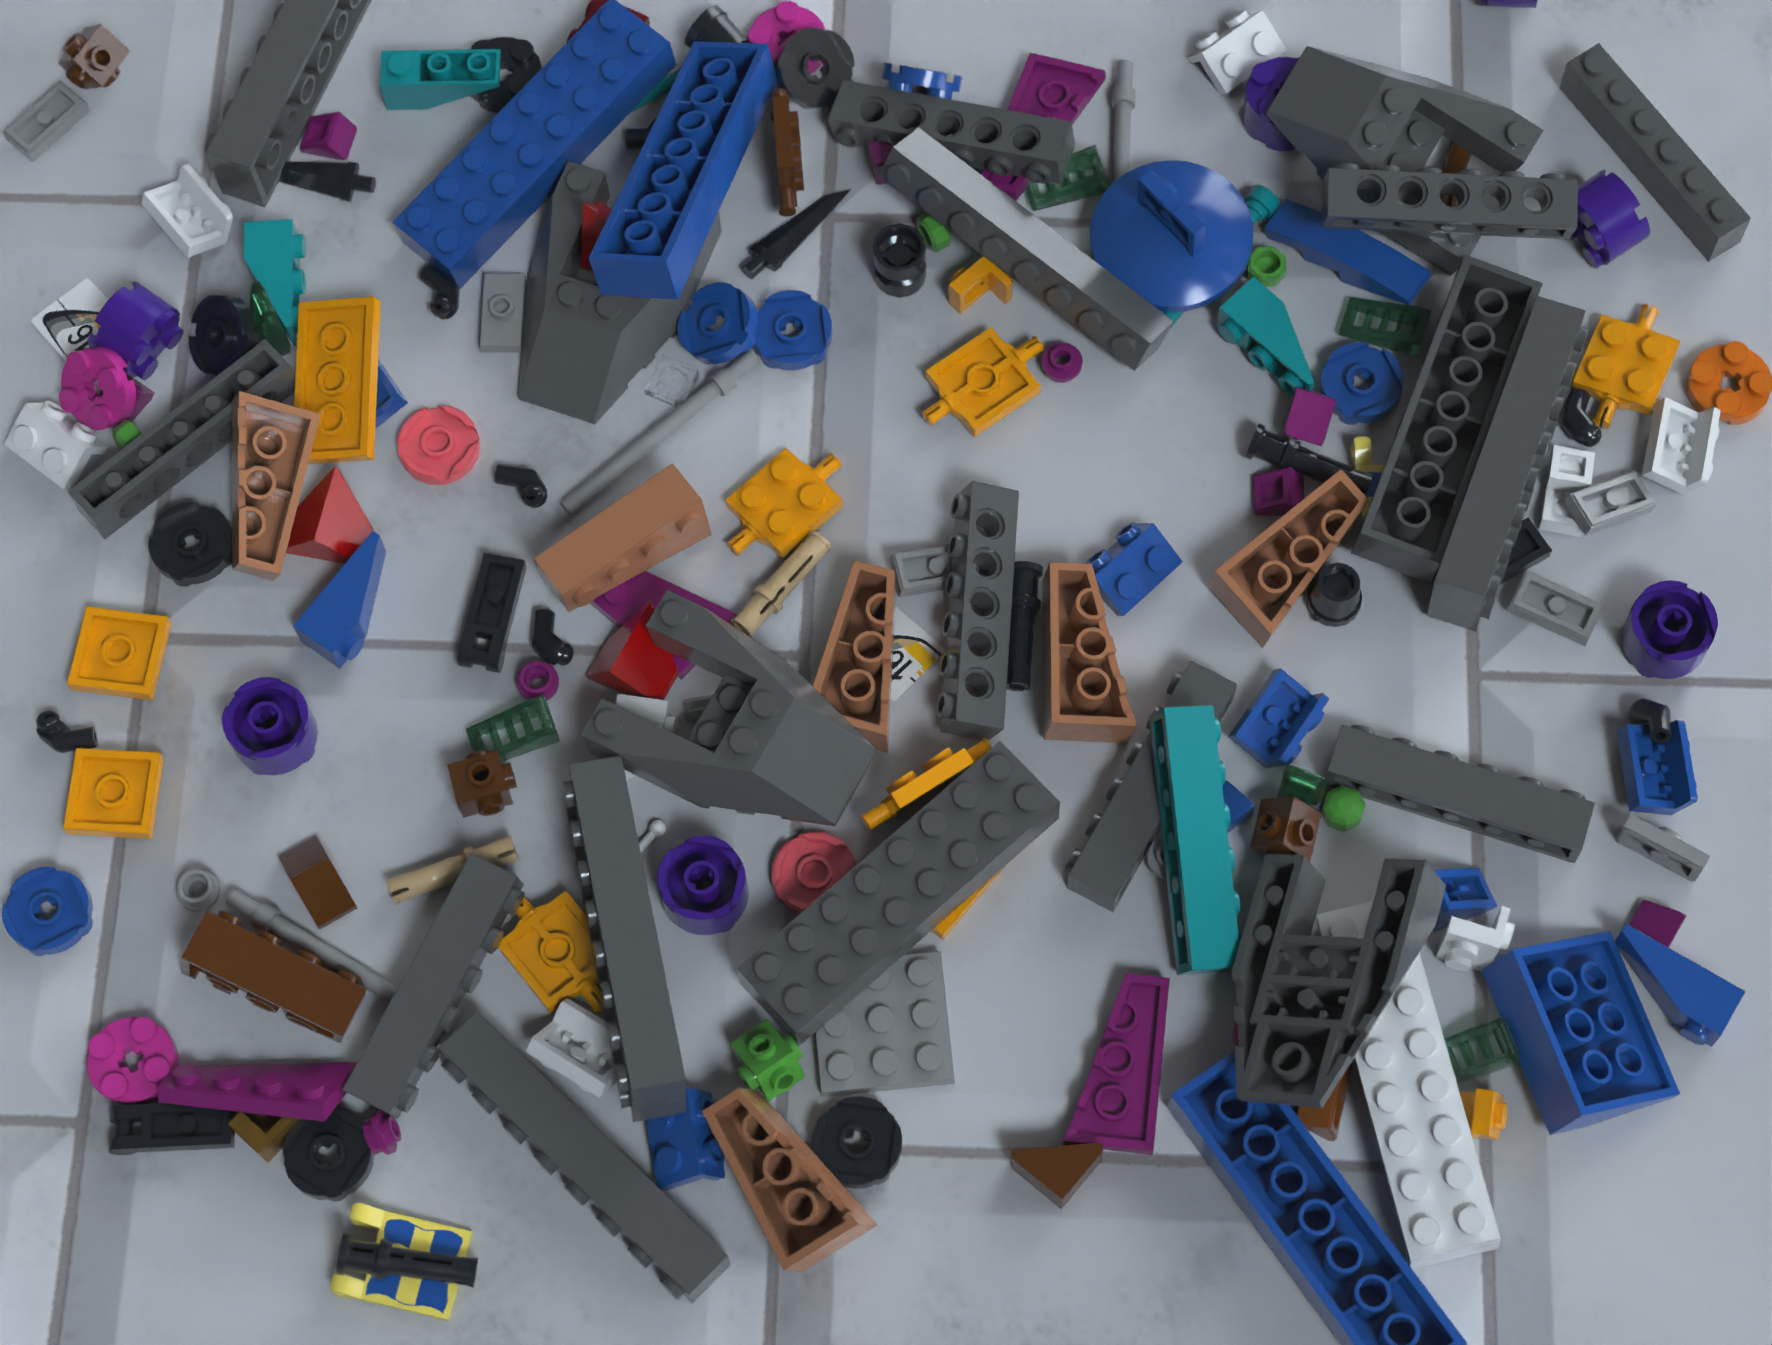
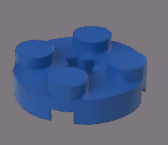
M884 62L881 78L889 80L887 87L890 89L912 92L913 85L928 87L926 94L929 96L946 99L952 98L953 91L960 92L963 76L954 75L953 82L946 81L947 74L943 72L900 65L899 73L891 72L892 63Z
M725 282L712 283L696 291L691 297L694 302L689 306L688 311L682 310L679 316L678 337L682 346L696 359L706 365L725 363L734 359L740 353L750 351L756 342L754 332L757 327V310L751 298L741 289ZM721 315L724 319L722 326L716 331L711 329V326L716 324L717 317Z
M786 290L772 294L765 299V304L757 312V327L754 332L756 342L753 347L762 358L765 366L771 369L800 370L819 364L826 357V351L832 340L830 314L822 303L820 305L817 301L812 300L811 295L803 291ZM789 323H795L796 329H803L795 337H787V335H782L780 331H785Z
M1353 342L1339 347L1327 359L1326 365L1322 369L1320 393L1336 399L1333 413L1338 415L1341 422L1348 425L1375 422L1389 415L1399 404L1404 382L1403 370L1395 356L1384 348L1380 351L1376 348L1368 347L1369 343ZM1360 375L1363 380L1370 379L1372 383L1368 385L1366 390L1357 389L1353 386L1354 376Z
M41 867L23 874L13 883L9 889L12 893L8 897L6 905L3 904L2 920L6 931L19 946L35 956L63 952L74 946L92 929L93 903L89 891L77 876L70 872L56 870L53 867ZM45 902H49L52 906L58 905L55 916L49 920L37 918V915L43 911L41 905Z

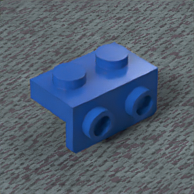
M1132 522L1126 525L1116 534L1117 542L1107 551L1106 549L1098 551L1085 563L1092 564L1100 594L1117 616L1126 615L1183 562L1154 523L1136 524Z
M1275 669L1269 675L1228 737L1264 768L1289 765L1301 752L1302 746L1300 742L1306 733L1312 731L1322 721L1325 714L1322 710L1329 701V698L1324 693L1312 695L1283 669Z
M1675 720L1671 722L1672 737L1670 741L1664 744H1656L1651 741L1649 726L1625 724L1616 730L1629 811L1673 815L1697 802V785L1694 779L1690 743L1684 721Z
M686 1087V1113L646 1120L655 1181L659 1189L670 1190L703 1178L716 1181L725 1178L723 1164L725 1155L702 1112L715 1103L710 1092Z

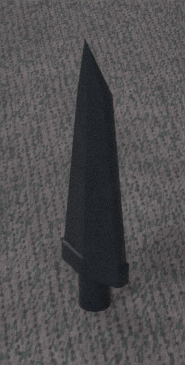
M286 161L278 180L281 183L349 202L352 200L354 191L374 193L376 187L375 177L358 175L359 163L349 161L348 163Z
M850 190L823 196L764 239L753 244L748 249L749 254L753 258L742 266L744 274L748 278L753 279L765 268L776 272L836 208Z

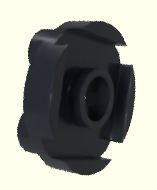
M814 27L802 29L789 36L781 45L773 65L781 89L787 91L789 99L799 104L802 108L813 109L824 108L834 104L842 81H853V79L851 80L853 74L852 67L855 66L851 48L839 34L831 30L825 31ZM809 59L813 62L817 60L822 62L823 66L820 68L822 77L820 79L816 75L811 76L807 70Z
M510 37L479 40L474 43L471 49H500V70L508 69L513 74L507 75L506 81H500V87L474 94L470 97L479 102L480 107L499 113L542 69L541 61L535 53L532 44L527 40Z
M210 295L199 303L193 313L191 323H197L195 336H189V348L194 363L200 371L206 374L219 375L261 342L259 332L254 329L252 315L244 299L240 296Z
M184 502L167 509L155 522L156 528L153 531L152 539L149 536V553L158 570L165 577L173 580L176 585L187 587L192 584L204 583L215 578L232 564V529L226 517L218 509L212 506L211 508L199 506L198 502ZM193 535L196 540L202 538V542L198 545L197 549L193 551L181 549L187 545L185 538Z
M848 1097L838 1101L837 1105L831 1107L818 1118L812 1137L814 1154L838 1181L847 1188L862 1189L885 1182L889 1178L890 1173L897 1167L902 1154V1133L897 1120H895L894 1116L888 1112V1109L883 1104L867 1097ZM860 1131L863 1132L864 1140L871 1143L869 1148H863L861 1153L855 1154L852 1153L850 1146L845 1145V1140L852 1139L855 1132Z
M334 1109L325 1121L299 1119L288 1132L283 1144L284 1165L288 1178L299 1191L314 1199L330 1200L333 1202L345 1199L348 1194L355 1192L366 1181L373 1167L375 1154L370 1150L365 1140L362 1122L344 1110ZM333 1144L338 1145L336 1153L339 1158L337 1161L321 1165L322 1157L318 1153L319 1149L322 1146L329 1149Z

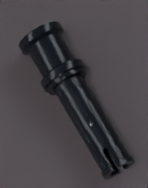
M1258 424L1245 458L1249 460L1254 457L1277 466L1278 470L1292 467L1296 472L1322 483L1342 469L1361 492L1366 494L1373 474L1357 470L1347 464L1300 446L1301 442L1297 441L1298 439L1293 437L1286 439L1266 431L1265 425Z
M1029 561L1014 562L1006 687L1010 691L1021 692L1023 689L1029 690L1031 688L1033 625L1035 615L1041 609V600L1037 598L1038 579L1043 576V567L1040 564Z
M343 1233L338 1253L336 1275H344L346 1271L374 1275L375 1280L380 1281L387 1279L388 1275L466 1285L474 1288L478 1258L396 1248L387 1239H381L379 1243L354 1240L351 1239L350 1234Z

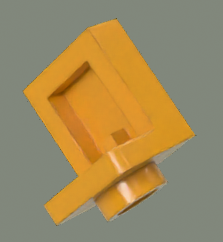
M983 256L968 269L964 267L953 275L949 282V304L961 314L989 290L1004 304H1007L1012 300V277Z
M1476 1088V1092L1459 1091L1472 1138L1499 1141L1500 1129H1505L1508 1115L1507 1103L1503 1102L1504 1096L1495 1090Z

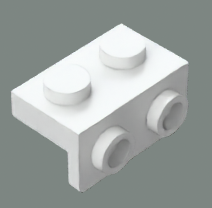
M1246 10L1237 13L1225 22L1228 29L1219 35L1214 31L1195 43L1198 50L1188 56L1192 64L1197 62L1202 64L1220 95L1227 94L1248 79L1253 67L1258 63L1277 58L1287 51L1263 10L1248 14Z
M189 163L180 166L177 181L143 192L141 204L186 258L227 244L233 215L229 207L220 201L209 188L206 180L198 175Z
M1666 397L1656 401L1642 476L1680 494L1706 484L1713 471L1712 458L1715 442L1719 436L1718 424L1721 411L1715 407H1710L1698 413Z
M48 400L44 403H25L4 445L62 489H71L78 481L91 455L104 454L107 446L96 438L98 434L92 428L81 423H75L67 417V412L63 410L61 405Z
M1501 906L1491 928L1452 916L1441 938L1435 958L1444 960L1446 966L1457 971L1468 972L1473 969L1482 972V969L1503 956L1505 949L1507 950L1515 926V924L1507 922L1511 908Z
M568 998L564 999L559 1004L553 1021L531 1038L526 1052L538 1059L545 1067L559 1072L575 1082L582 1090L592 1093L599 1098L618 1082L617 1068L613 1065L610 1050L609 1026L606 1025L604 1020Z

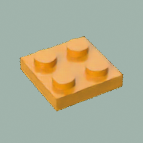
M86 606L67 685L74 691L153 701L171 630V620L166 616Z
M76 748L63 830L66 834L152 839L164 765L163 755L160 752Z

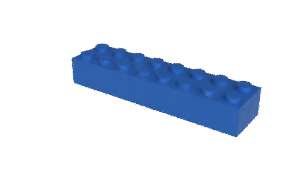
M608 0L392 222L402 242L429 265H434L461 289L553 194L567 162L581 164L677 65L670 42L618 1Z
M693 42L589 256L601 295L679 299L771 98L770 92L777 85L778 80L768 44Z
M1235 1051L1170 1095L1168 1104L1170 1112L1341 1345L1467 1344L1290 1105L1240 1101L1237 1098Z

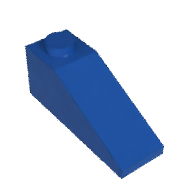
M374 531L371 532L293 625L303 644L339 669L347 660L354 659L360 653L364 645V639L367 636L386 556V550L381 537Z
M1625 924L1615 940L1621 955L1670 1023L1681 1029V1035L1695 1044H1707L1712 1047L1722 1035L1746 991Z

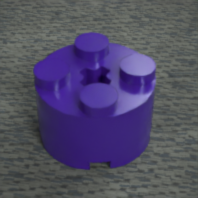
M1277 57L1258 63L1253 67L1247 82L1242 113L1244 127L1254 140L1255 138L1266 143L1267 148L1275 151L1296 150L1268 117L1266 112L1300 57Z
M1601 170L1578 186L1577 229L1569 240L1577 238L1585 247L1582 250L1583 255L1593 268L1597 269L1602 265L1609 264L1645 240L1650 235V226L1647 217L1639 220L1634 210L1640 206L1639 201L1626 183L1613 172L1605 176V170Z
M132 282L134 287L132 290L123 286L102 307L95 319L100 328L96 336L90 332L88 346L89 348L103 346L112 349L126 362L128 367L123 368L127 375L130 377L138 376L146 380L154 373L158 366L156 358L165 348L173 349L181 340L184 330L178 326L180 313L176 308L140 283Z
M1667 580L1650 585L1636 599L1623 625L1622 644L1627 657L1636 667L1638 673L1647 678L1674 679L1691 673L1701 664L1714 640L1718 628V617L1715 607L1701 591L1697 593L1688 588L1686 583Z
M262 677L243 684L234 692V698L228 707H225L222 715L223 731L240 761L254 774H285L308 762L313 757L318 735L317 723L304 696L297 688L282 682L281 679Z
M693 836L686 839L684 843L676 848H672L663 857L658 869L657 881L663 906L669 920L684 931L697 935L724 933L732 929L742 916L749 897L745 868L733 848L727 842L716 837ZM704 881L710 882L711 886H706L704 890H697V888L702 887Z

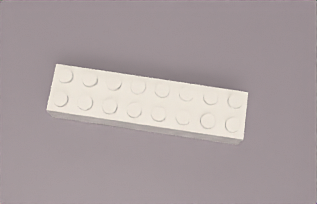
M1373 901L1316 915L1319 935L1364 938ZM1419 952L1353 1059L1409 1266L1412 1269L1499 1249L1501 1242Z

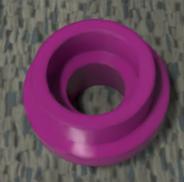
M1063 342L1055 343L1044 351L1042 355V369L1051 380L1058 383H1066L1076 378L1081 372L1083 359L1080 351L1075 346ZM1064 357L1069 359V362L1067 364H1058L1055 359Z
M533 661L526 664L519 671L516 684L520 695L524 699L533 703H541L551 699L556 694L559 688V677L552 665L543 661ZM542 678L546 681L542 688L535 689L531 687V683L535 679Z
M382 1110L372 1113L371 1118L363 1122L365 1140L374 1154L383 1152L389 1155L396 1152L397 1142L401 1140V1132L393 1116H387Z

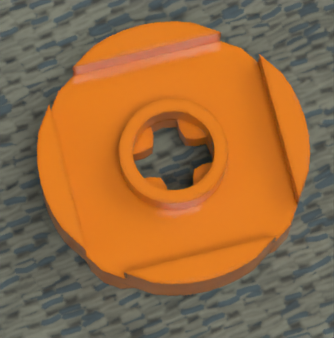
M1731 341L1726 345L1710 347L1697 356L1688 374L1687 396L1691 405L1698 413L1710 407H1715L1721 411L1719 420L1730 421L1729 425H1740L1753 420L1762 412L1772 391V377L1768 366L1760 356L1749 350L1744 343ZM1723 377L1734 379L1738 383L1736 386L1738 391L1734 392L1730 387L1726 389L1721 388L1720 385Z

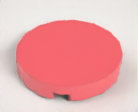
M438 405L439 408L429 410L424 408L416 411L404 422L398 433V454L404 469L414 479L428 485H446L460 480L473 469L479 457L480 439L474 422L463 411L451 406Z
M806 832L798 835V838L791 840L789 843L786 842L779 849L772 863L771 880L778 900L789 911L799 915L854 868L857 863L852 852L841 839L826 832Z

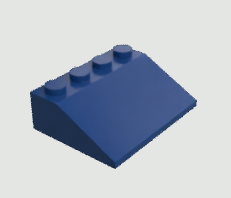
M1611 931L1512 949L1481 970L1549 1135L1584 1128L1680 1095Z

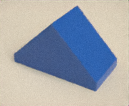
M1480 868L1434 870L1446 885L1437 923L1433 929L1434 932L1447 928L1452 916L1467 920L1497 907Z

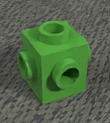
M767 1019L730 1043L741 1066L736 1069L741 1080L749 1090L758 1088L768 1102L782 1092L791 1089L795 1083L805 1077L798 1062L803 1057L800 1048L789 1034L782 1038Z

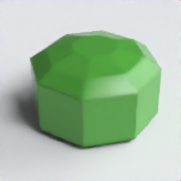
M927 212L917 217L918 231L923 236L928 249L937 253L950 246L951 232L948 228Z
M1274 246L1257 247L1251 253L1247 265L1248 279L1250 280L1254 276L1265 287H1275L1286 274L1285 254Z
M126 419L112 429L113 438L120 450L142 434L130 420Z
M1340 786L1327 792L1321 814L1328 827L1345 832L1360 824L1366 804L1357 790Z

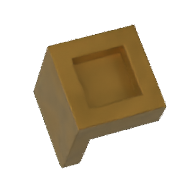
M239 1112L228 1125L257 1154L269 1163L283 1148L288 1132L299 1119L254 1113L248 1118L243 1112Z

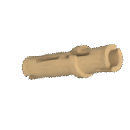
M810 531L805 540L783 562L764 585L759 584L752 591L753 597L730 620L731 625L752 638L757 629L772 613L777 614L783 608L782 602L806 577L819 560L831 550L828 540L817 531Z
M511 835L474 848L473 845L464 847L463 853L392 878H387V885L390 893H393L392 899L395 905L407 899L455 883L471 853L498 867L518 862L519 857L516 848L513 846L514 842Z

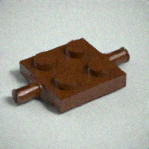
M774 89L770 92L772 101L770 118L774 121L779 178L776 193L779 199V215L789 217L796 214L795 207H798L796 191H804L798 111H790L787 91L784 89Z

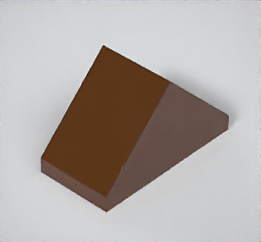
M317 836L278 856L289 879L319 930L357 909L356 904Z
M1102 1142L1012 1150V1169L1062 1209L1101 1163L1103 1146Z

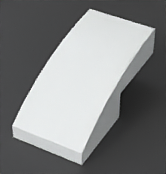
M1557 445L1553 446L1539 530L1581 537L1582 530L1564 503V500L1570 493L1591 486L1595 452Z

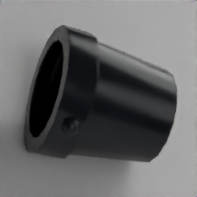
M713 5L706 9L692 24L686 34L684 44L691 48L694 41L749 43L750 40L727 17L725 11L719 6Z
M1344 563L1329 564L1322 569L1318 577L1310 585L1307 593L1306 604L1314 621H1318L1325 626L1339 627L1347 625L1355 619L1362 603L1358 573L1351 566Z

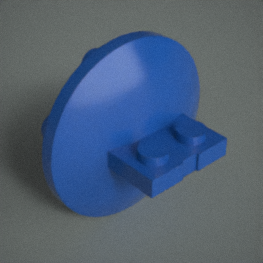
M1187 161L1153 162L1125 173L1103 193L1091 219L1090 247L1093 260L1161 312L1189 311L1219 299L1241 278L1252 253V217L1240 192L1219 173L1205 166Z

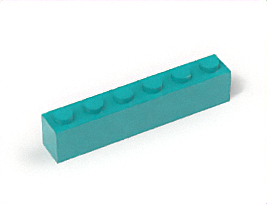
M1213 705L1164 707L1149 715L1176 972L1177 975L1228 972L1233 969L1242 935L1238 933L1237 916L1240 912V899L1237 891L1233 888L1232 872L1235 868V854L1233 849L1229 847L1227 829L1230 826V810L1228 805L1224 803L1222 789L1225 783L1226 771L1224 763L1219 760L1218 752L1221 726L1218 718L1214 716Z

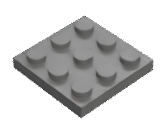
M941 951L903 955L816 1031L822 1097L955 1084Z

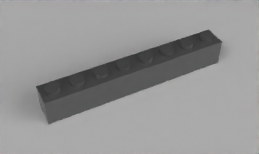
M918 127L892 147L879 175L882 179L1120 361L1135 371L1159 348L1174 323L1172 319Z
M478 1011L470 1016L438 1047L446 1060L441 1064L446 1073L458 1084L465 1079L476 1090L471 1095L472 1098L488 1114L497 1110L507 1120L502 1125L505 1131L520 1145L527 1140L537 1150L533 1158L550 1175L558 1171L568 1181L564 1186L565 1190L581 1206H584L589 1201L600 1212L595 1218L599 1224L613 1237L620 1232L631 1243L627 1251L644 1268H647L652 1263L664 1275L659 1282L675 1299L678 1300L684 1295L693 1304L731 1265L728 1255Z

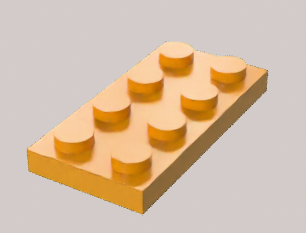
M374 296L299 302L294 407L321 414L308 465L374 460L381 301Z

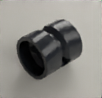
M894 224L882 229L876 235L873 243L875 282L880 290L889 296L898 298L910 296L919 291L924 285L926 278V247L924 238L918 230L910 225Z

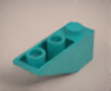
M501 50L381 51L379 85L387 110H427L500 87Z
M292 219L244 222L243 258L250 275L293 346H297L300 294L306 293L305 273L303 269L300 270V258H306L304 234L297 233Z
M1253 276L1219 307L1217 327L1220 334L1230 344H1237L1246 351L1250 360L1257 368L1263 371L1267 370L1277 378L1281 388L1293 397L1296 387L1313 391L1314 379L1284 302Z

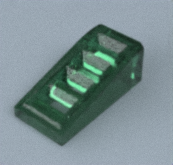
M1096 145L1072 154L1062 182L1063 187L1056 189L1055 183L1047 182L1045 184L1048 193L1041 195L1037 182L1031 181L1026 188L1031 208L1033 211L1103 194L1111 185V181L1103 158ZM1092 169L1094 174L1087 176L1085 171ZM1076 173L1078 180L1072 183L1069 174Z
M260 281L252 283L250 287L249 311L254 322V329L259 332L261 342L266 339L281 356L289 354L291 352V344L265 288L261 285Z
M1350 297L1338 335L1418 357L1432 310L1411 305ZM1358 312L1366 314L1362 327L1354 326ZM1374 316L1381 318L1378 329L1370 328ZM1389 321L1397 323L1395 331L1387 330ZM1405 325L1413 327L1411 334L1403 333Z
M544 694L522 702L466 729L473 752L486 750L481 736L490 734L495 749L490 752L498 750L501 761L560 742ZM538 717L542 728L534 731L530 719ZM522 722L526 735L518 738L514 725ZM506 728L510 743L502 745L498 730Z
M1287 763L1277 798L1295 796L1319 812L1328 791L1329 781L1320 775Z
M1504 1017L1485 1022L1444 1038L1457 1084L1514 1066L1520 1058ZM1493 1035L1501 1051V1054L1495 1056L1488 1037ZM1477 1041L1484 1061L1477 1062L1470 1045L1471 1042ZM1459 1047L1467 1068L1460 1070L1452 1050L1453 1048Z

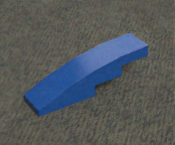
M1288 199L1283 202L1264 228L1268 239L1300 249L1304 260L1337 271L1341 282L1408 306L1411 305L1431 277L1430 271L1360 230L1322 228V212Z

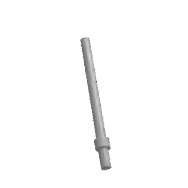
M1129 60L1117 62L1116 87L1112 90L1111 106L1115 110L1112 184L1129 172L1131 110L1135 108L1136 91L1132 88L1133 63Z
M748 351L726 369L720 367L708 377L709 382L561 501L562 508L571 516L717 396L721 395L724 397L737 386L736 381L759 363L756 356L751 351Z
M233 889L228 895L226 904L252 919L251 924L268 933L272 931L301 950L318 957L324 964L336 971L341 969L357 976L362 980L360 984L362 987L390 1003L398 988L397 986L282 918L281 911L265 902L261 905L236 889Z

